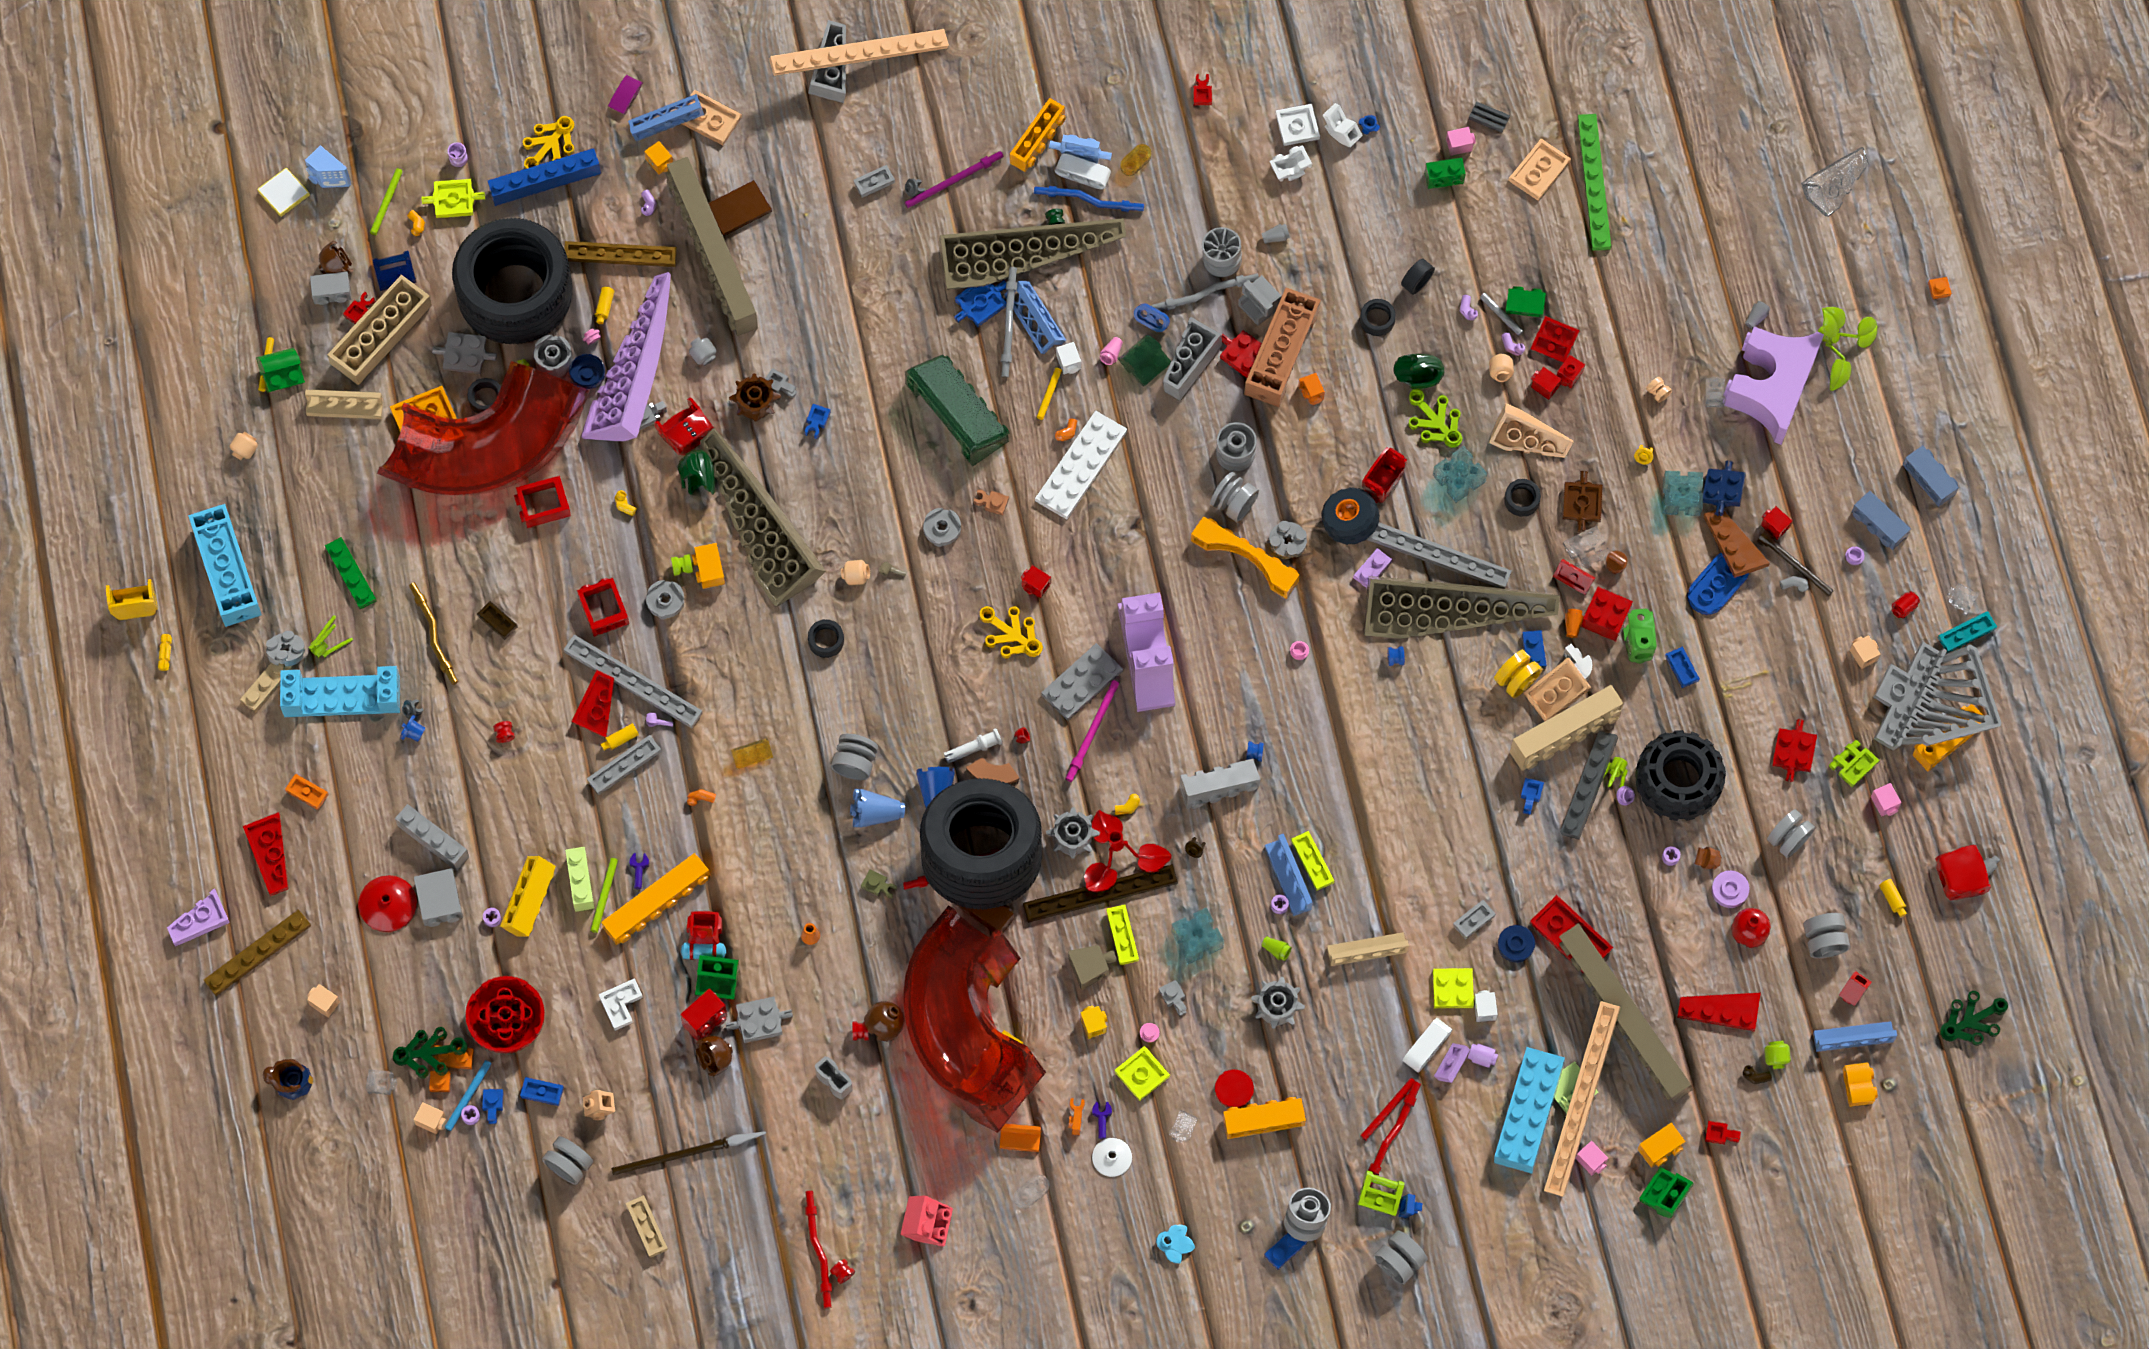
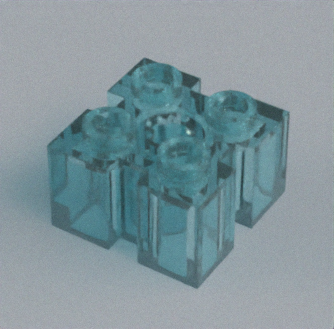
M1465 446L1452 454L1451 461L1445 458L1435 465L1433 470L1434 478L1441 486L1445 484L1448 486L1447 493L1455 503L1468 495L1470 487L1473 490L1477 489L1486 482L1487 472L1479 463L1475 465L1472 463L1473 456Z
M1665 471L1662 493H1664L1662 514L1678 515V511H1685V515H1701L1703 509V493H1701L1703 488V472H1688L1687 476H1680V471Z
M1207 907L1193 913L1192 920L1190 921L1185 917L1172 923L1171 932L1178 944L1183 942L1182 953L1188 964L1203 958V952L1208 951L1210 955L1224 948V939L1218 928L1212 929L1214 920Z

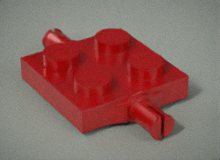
M1244 330L1232 340L1222 334V343L1227 347L1220 354V359L1248 378L1262 343Z
M1800 719L1796 720L1795 730L1779 728L1772 766L1787 770L1785 779L1787 782H1789L1790 775V782L1794 781L1795 772L1804 771L1811 773L1817 734L1802 731L1804 720L1802 719L1800 726Z

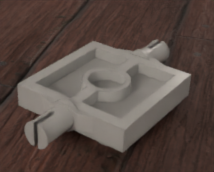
M448 332L445 347L433 346L432 354L444 356L443 370L481 374L484 361H496L497 353L486 352L485 336Z
M775 997L737 1004V1021L726 1023L727 1032L739 1029L744 1043L783 1035L781 1019L793 1017L792 1010L780 1012L776 1006Z

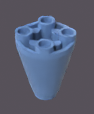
M854 789L853 799L855 801L850 806V815L853 816V827L862 828L904 818L905 804L900 803L899 800L864 789Z

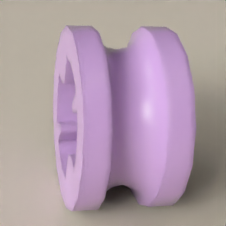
M1667 847L1662 854L1663 862L1669 866L1677 864L1681 855L1680 851L1676 847ZM1670 852L1674 853L1672 860L1668 859Z
M1283 895L1273 897L1271 901L1272 911L1276 914H1283L1287 911L1288 899ZM1277 901L1285 903L1281 909L1278 908V905L1275 906Z
M488 908L483 913V920L488 927H496L501 922V916L497 909ZM492 914H495V917H497V919H493L492 922H490L487 916L490 917Z
M466 1106L461 1112L462 1119L467 1125H474L479 1121L480 1114L475 1106ZM471 1111H474L473 1113L476 1116L468 1119L466 1113L470 1114Z

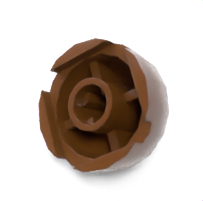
M332 241L323 247L319 253L320 265H318L322 274L348 272V275L354 272V269L350 270L349 268L352 263L344 249L335 246L337 244L336 241Z
M881 1001L874 1004L864 1017L868 1032L871 1035L874 1033L880 1041L888 1042L894 1040L901 1033L905 1024L902 1010L890 1001Z
M708 1036L696 1042V1044H699V1048L696 1049L698 1061L703 1070L707 1068L711 1072L708 1073L709 1076L714 1077L728 1069L733 1053L729 1043L719 1036Z

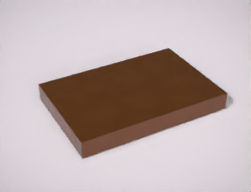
M754 180L708 203L723 237L772 212V208Z

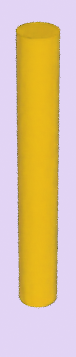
M267 338L264 355L272 353L274 338ZM263 375L260 376L258 388L262 392L266 391Z
M1055 368L1036 416L1040 420H1043L1062 372L1060 368Z

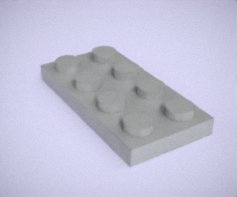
M1096 643L1043 690L1041 696L1069 721L1121 674L1123 668Z

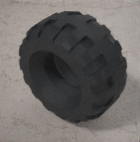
M1674 730L1673 733L1665 732L1658 735L1653 741L1651 740L1639 757L1635 773L1637 792L1640 793L1644 804L1651 807L1654 813L1660 817L1664 815L1669 817V820L1678 821V819L1693 820L1695 817L1703 816L1709 812L1721 796L1726 777L1723 758L1720 752L1713 747L1714 744L1708 739L1704 740L1699 737L1700 734L1691 732V734L1684 733L1683 730ZM1675 760L1688 762L1698 772V782L1690 787L1675 786L1664 776V766Z

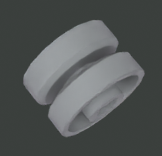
M1796 809L1787 814L1767 837V841L1774 847L1782 844L1779 852L1786 858L1791 857L1800 849L1816 829L1809 821L1801 823L1803 815Z
M558 1136L552 1144L555 1151H547L542 1161L558 1176L577 1185L583 1177L581 1170H588L594 1161L579 1146L564 1137Z

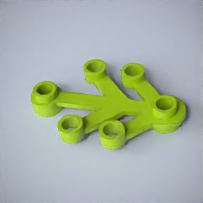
M1414 389L1409 394V402L1414 406H1418L1430 420L1411 417L1408 422L1409 428L1412 430H1416L1419 427L1439 429L1443 434L1431 433L1428 430L1423 431L1420 437L1423 443L1441 441L1448 447H1458L1462 443V435L1457 431L1461 412L1458 409L1450 411L1449 419L1451 420V426L1449 429L1445 424L1448 398L1444 395L1438 397L1437 416L1424 401V393L1419 389ZM1418 397L1420 400L1415 401L1413 398ZM1440 400H1445L1446 403H1445V404H1441L1439 401H1440ZM1456 413L1458 417H1453L1451 414ZM1415 421L1417 425H1412L1411 422ZM1423 435H1428L1430 438L1425 439ZM1454 437L1456 441H1450V438Z

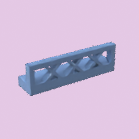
M695 94L631 119L628 122L632 136L637 142L703 116L704 112L698 96Z
M1018 281L1017 292L1019 293V302L1014 301L1013 310L1040 353L1045 354L1053 345H1062L1066 339L1030 282ZM1023 305L1029 309L1028 317H1025L1022 313ZM1032 320L1038 323L1037 332L1032 329ZM1042 335H1045L1049 341L1044 347L1041 343Z
M1284 833L1280 834L1277 841L1266 844L1264 848L1283 893L1289 901L1290 910L1293 916L1312 910L1313 902Z
M1890 1021L1817 1030L1813 1032L1816 1052L1892 1043L1897 1037V1031L1893 1030L1892 1022Z

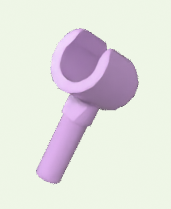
M656 713L647 714L646 723L649 727L656 725L673 727V722L657 719Z

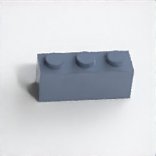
M1922 445L1905 457L1903 466L1938 507L1956 495L1959 489L1957 481L1946 473L1945 467L1934 459V455L1929 449Z
M1871 491L1866 493L1852 509L1854 518L1859 522H1863L1870 533L1877 535L1882 544L1890 547L1892 550L1908 537L1911 528Z

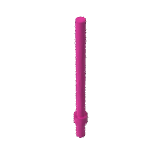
M1112 681L1076 757L1070 763L1071 768L1065 778L1067 781L1072 782L1077 771L1081 769L1083 765L1082 760L1119 686V682Z

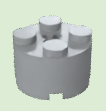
M547 335L539 339L535 345L534 359L536 368L543 376L554 380L569 372V368L571 369L573 358L571 347L565 338Z

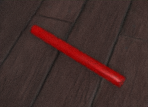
M1413 1078L1406 1082L1360 1135L1363 1140L1366 1141L1406 1096L1415 1081Z

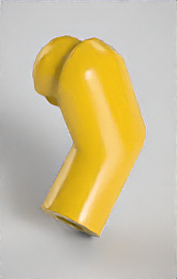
M618 491L614 498L617 509L630 516H634L637 508L628 504L625 491Z
M1131 794L1125 805H1115V815L1134 813L1140 804L1139 796Z

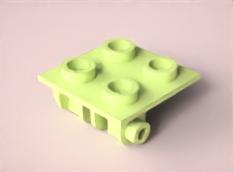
M1575 1061L1562 1070L1554 1098L1566 1114L1580 1072V1067Z

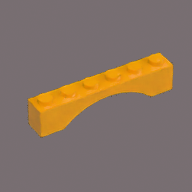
M1203 516L1191 533V542L1206 551H1229L1247 558L1263 573L1268 581L1270 590L1285 599L1288 598L1299 582L1300 574H1298L1297 570L1292 567H1286L1278 558L1268 556L1263 549L1253 547L1245 538L1235 536L1230 529L1220 527L1211 518L1207 519Z

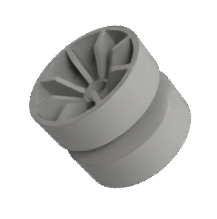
M1219 227L1210 230L1202 240L1203 264L1206 270L1218 277H1227L1237 272L1242 264L1241 240L1238 234L1229 228Z
M1239 422L1229 423L1219 431L1216 444V458L1223 468L1229 471H1242L1253 463L1257 443L1254 431L1248 425Z
M1822 914L1809 918L1803 923L1805 935L1811 939L1807 944L1812 958L1837 956L1851 948L1848 934L1843 932L1846 930L1843 914Z
M1302 1188L1294 1192L1290 1198L1284 1218V1226L1287 1232L1293 1238L1300 1241H1313L1321 1237L1325 1231L1331 1211L1328 1197L1323 1192L1314 1188Z
M1397 1230L1388 1240L1390 1247L1383 1245L1374 1254V1259L1389 1277L1404 1285L1413 1276L1411 1268L1419 1270L1428 1258L1422 1248L1404 1232Z

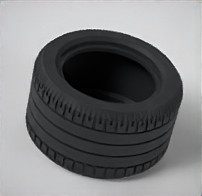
M502 218L487 224L485 223L475 229L474 232L472 231L464 239L453 261L452 280L460 312L469 326L488 340L509 345L533 342L553 331L562 322L569 310L573 295V285L565 249L550 230L534 221L524 220L523 218ZM519 265L528 267L535 271L544 283L535 295L518 303H500L485 296L486 285L491 276L507 266Z
M975 778L948 786V788L939 792L931 800L921 820L920 847L924 875L931 887L941 897L961 907L984 910L1007 905L1017 900L1033 885L1042 863V827L1034 804L1022 791L1000 780ZM982 825L998 828L1011 837L1004 848L988 856L966 854L958 849L951 840L954 835L966 828Z

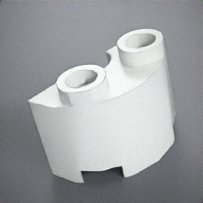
M1303 145L1293 147L1289 150L1288 155L1283 156L1280 154L1270 161L1281 182L1286 178L1289 181L1297 179L1305 174L1304 170L1307 167H1312V162Z

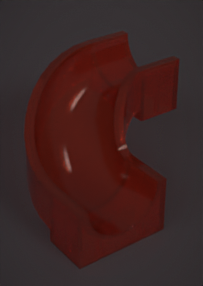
M511 361L495 402L484 412L475 416L450 419L416 404L403 403L401 408L403 411V424L399 438L390 457L384 465L379 467L377 474L406 486L440 495H482L511 487L538 472L560 451L568 439L574 424H578L590 389L524 363Z
M948 905L924 934L909 961L903 991L906 1026L919 1060L946 1097L957 1107L965 1111L972 1120L998 1133L1045 1075L1046 1071L1026 1045L997 1031L989 1009V986L992 985L998 988L1021 959L1001 931L996 929L989 937L970 925L953 907Z

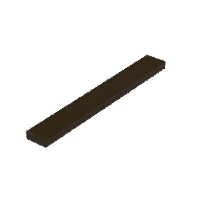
M1171 864L1164 866L1156 872L1144 871L1117 878L1116 883L1105 891L1092 892L1088 891L1086 887L1024 902L1023 908L1029 923L1176 885L1178 880L1174 866Z

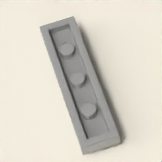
M649 735L589 776L587 781L599 796L661 753V748Z

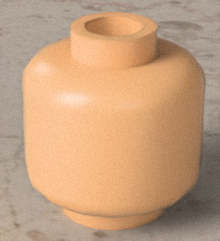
M1506 354L1493 356L1489 361L1490 376L1498 382L1508 381L1514 374L1512 358Z
M245 431L243 434L237 433L229 446L234 451L232 455L241 461L243 458L250 459L258 447L257 439Z
M863 560L847 561L844 568H841V577L845 579L848 585L865 584L867 579L870 578L869 565Z

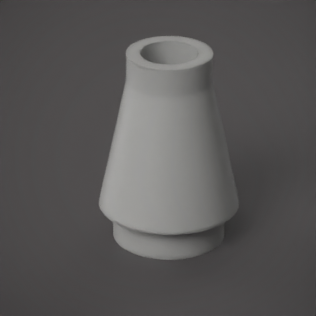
M1281 223L1262 233L1265 244L1286 241V239L1290 238L1286 224L1281 225Z
M1761 301L1755 303L1745 325L1750 329L1756 327L1769 315L1770 307Z

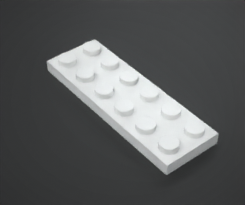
M1095 411L1042 487L1035 501L1067 520L1126 435L1127 428Z

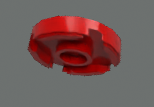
M1231 1069L1225 1071L1218 1077L1215 1083L1216 1098L1227 1108L1244 1107L1253 1097V1081L1247 1073L1241 1070Z

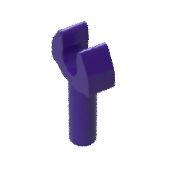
M634 853L630 858L629 864L635 869L634 889L640 890L642 889L643 869L649 867V859L644 853L643 861L637 863L636 853Z
M1096 1102L1092 1108V1115L1098 1118V1138L1106 1139V1118L1112 1115V1108L1106 1102V1110L1100 1112L1098 1110V1102Z

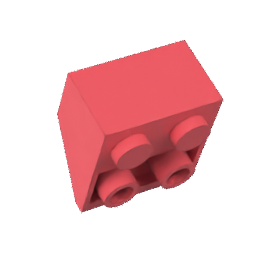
M925 1195L909 1196L900 1235L918 1242L945 1246L953 1208Z

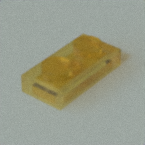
M767 738L731 749L736 769L773 758Z

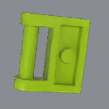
M1367 1170L1364 1174L1357 1205L1396 1216L1405 1182L1389 1180L1374 1175L1373 1172ZM1373 1182L1395 1189V1193L1393 1195L1371 1188L1370 1183Z

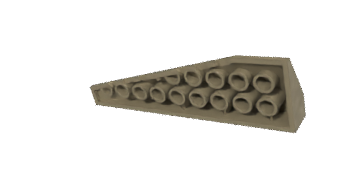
M1124 218L940 235L938 243L946 289L986 286L1009 278L1010 267H1016V275L1125 238L1126 230Z
M1368 576L1364 635L1405 639L1452 630H1463L1491 624L1558 615L1560 595Z

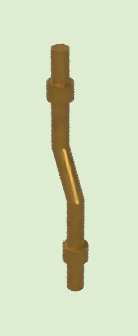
M413 582L409 587L415 597V603L418 607L420 606L429 622L431 647L441 664L442 672L446 673L451 684L455 685L459 681L452 670L453 666L450 661H447L438 644L437 621L427 605L425 595L421 594L417 584Z

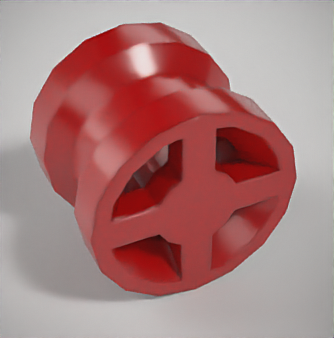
M503 721L493 726L494 732L497 733L495 737L496 742L506 743L515 738L511 730L513 727L512 722Z
M852 1021L853 1041L858 1039L869 1041V1032L865 1026V1021L863 1023Z
M846 1259L839 1261L830 1270L831 1274L837 1277L839 1284L846 1282L855 1274V1270L848 1266Z

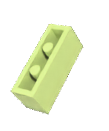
M585 847L566 849L575 912L595 909Z

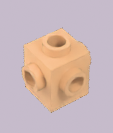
M595 1090L591 1091L590 1095L583 1097L584 1116L592 1117L593 1120H603L605 1116L614 1113L613 1093Z

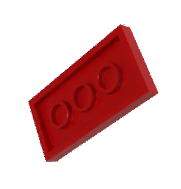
M1558 895L1529 922L1570 962V959L1573 957L1571 954L1568 956L1559 945L1562 942L1559 936L1578 923L1603 959L1614 948Z

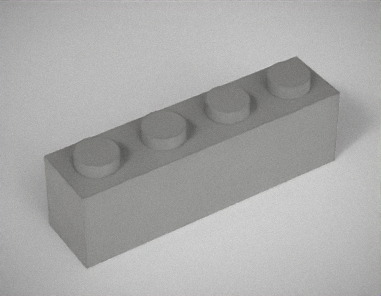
M407 804L396 816L395 820L399 828L454 870L458 871L469 858L465 847Z

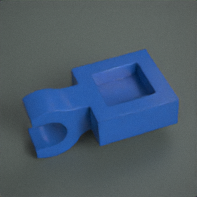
M1525 778L1520 797L1526 799L1523 813L1530 815L1533 802L1540 801L1544 782Z
M483 1089L482 1108L483 1111H488L489 1124H497V1111H503V1089Z

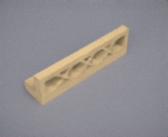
M328 390L305 391L307 416L382 419L384 401L381 393Z
M1404 932L1328 945L1327 951L1330 965L1336 966L1404 954L1408 952L1409 944L1408 940H1405Z

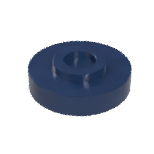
M582 354L576 357L571 363V369L569 368L572 382L581 389L596 388L605 378L604 363L593 354Z
M1509 926L1499 935L1497 944L1499 953L1510 962H1523L1533 954L1535 938L1531 931L1524 926Z

